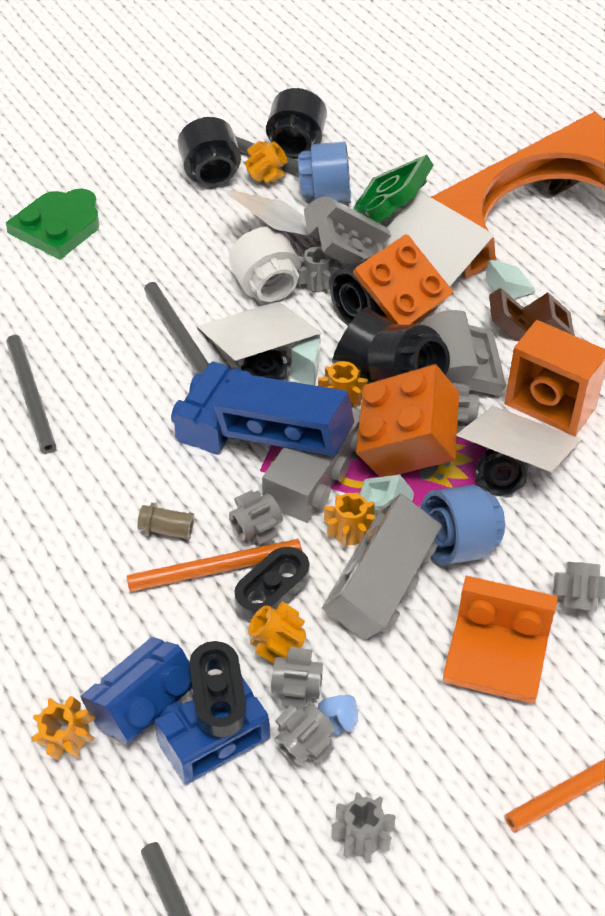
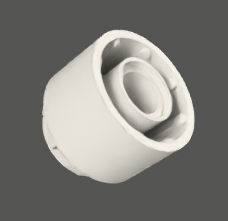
M270 226L256 228L240 237L229 252V264L248 296L257 298L260 301L274 302L285 298L295 289L299 280L298 269L301 268V262L283 231L275 230Z

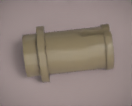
M151 502L150 506H141L137 529L145 531V535L150 537L152 533L189 540L193 531L194 513L158 508L157 503Z

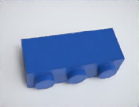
M241 373L234 374L213 405L222 436L329 456L336 455L355 423L349 393L346 390Z

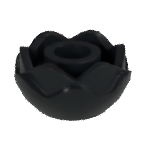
M268 350L246 357L244 364L241 365V370L249 372L253 376L286 381L290 373V362H287L283 352Z
M488 449L477 461L476 480L480 486H483L493 495H511L525 485L529 466L528 463ZM499 467L506 468L503 472L498 471Z

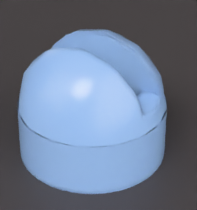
M332 696L318 704V709L324 713L335 728L332 734L342 735L344 729L350 732L355 728L358 722V709L354 696Z

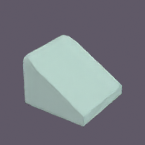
M495 260L488 261L485 280L494 291L501 287L513 299L535 293V287L518 266Z
M321 334L303 339L291 349L292 378L300 383L316 385L321 354Z
M398 474L365 479L360 495L367 502L373 501L375 503L374 515L376 516L382 506L400 493L410 501H413L414 492L404 478Z

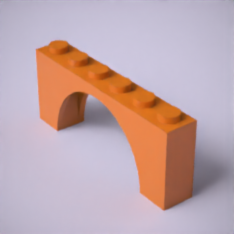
M594 111L478 173L459 181L455 185L431 196V198L488 230L485 222L494 205L507 193L522 185L546 179H572L586 182L605 190V120ZM494 237L491 238L461 273L465 279L487 268L489 260L496 261Z

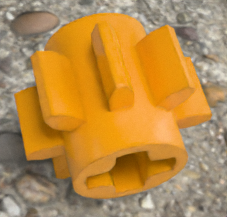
M259 140L247 149L250 157L245 161V166L249 174L257 182L264 180L266 183L270 181L274 183L285 175L282 167L287 163V157L277 143L271 142L268 144L267 141L261 142Z
M345 361L336 362L330 367L326 366L325 377H318V386L346 390L349 393L351 407L361 405L363 385L368 384V379L360 378V370L354 364Z
M357 492L343 495L337 494L335 507L325 506L324 508L327 536H335L343 546L359 544L375 518V503L373 501L367 502Z
M283 601L276 610L271 606H263L250 621L248 633L253 637L250 640V644L256 647V654L271 663L275 661V657L278 655L282 658H287L290 647L302 648L305 642L306 631L302 628L305 620L299 617L297 610Z
M73 696L68 697L65 705L49 698L48 706L40 714L33 715V719L37 721L39 732L32 737V740L40 746H47L46 754L55 760L61 757L63 750L78 758L80 757L79 749L87 741H94L95 739L90 734L88 725L95 719V716L87 709L80 710L81 702ZM62 725L68 726L66 730H62L60 728L62 727Z

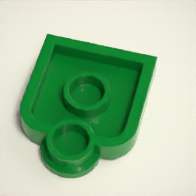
M426 154L373 177L353 209L378 223L382 222L392 215L397 208L409 202L418 193L419 189L427 183L426 178L434 164Z
M81 188L70 190L67 193L61 191L47 192L5 222L7 233L61 260L99 229V216L95 208L97 205L96 195L88 189Z

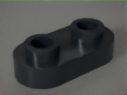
M281 547L266 556L235 587V607L242 617L251 620L255 613L263 606H271L276 610L282 601L285 603L289 602L309 581L310 562L307 555L294 547ZM290 573V574H292L293 576H291V577H284V576H282V574ZM255 600L263 601L261 603H252Z
M221 641L203 643L193 651L189 662L197 723L205 733L211 736H230L240 730L246 720V700L239 657L235 649L227 643ZM214 669L222 671L221 674H208L209 671ZM220 711L229 713L228 716L223 718L213 716Z

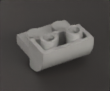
M327 196L315 199L303 210L308 236L314 241L321 243L322 251L328 257L334 260L338 259L348 265L374 256L383 249L382 245L391 237L389 229L384 225Z
M461 310L439 312L419 323V325L433 328L448 347L450 365L446 377L451 383L467 384V386H470V390L497 396L502 393L506 387V382L493 330L469 325L466 311Z

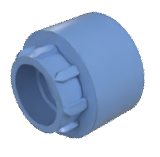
M346 141L311 144V151H302L298 155L301 194L305 199H317L327 196L338 202L351 201Z
M477 485L432 490L425 495L422 501L421 509L442 525L434 540L438 546L431 556L440 565L484 559L492 553L495 546H499L504 537L505 515L500 502L495 496Z

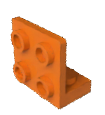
M407 234L357 266L353 271L355 277L386 314L385 318L399 325L418 324L432 314L454 293Z
M465 575L458 617L443 673V681L448 684L526 703H535L558 596Z

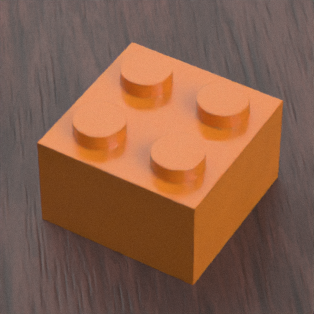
M536 320L514 347L504 404L576 437L597 408L605 375V349Z
M436 364L363 385L356 453L379 477L403 474L454 461L456 459L459 391Z

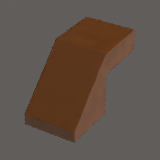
M501 287L489 295L492 322L515 341H520L536 320L575 336L571 312L549 292L525 307L520 305Z

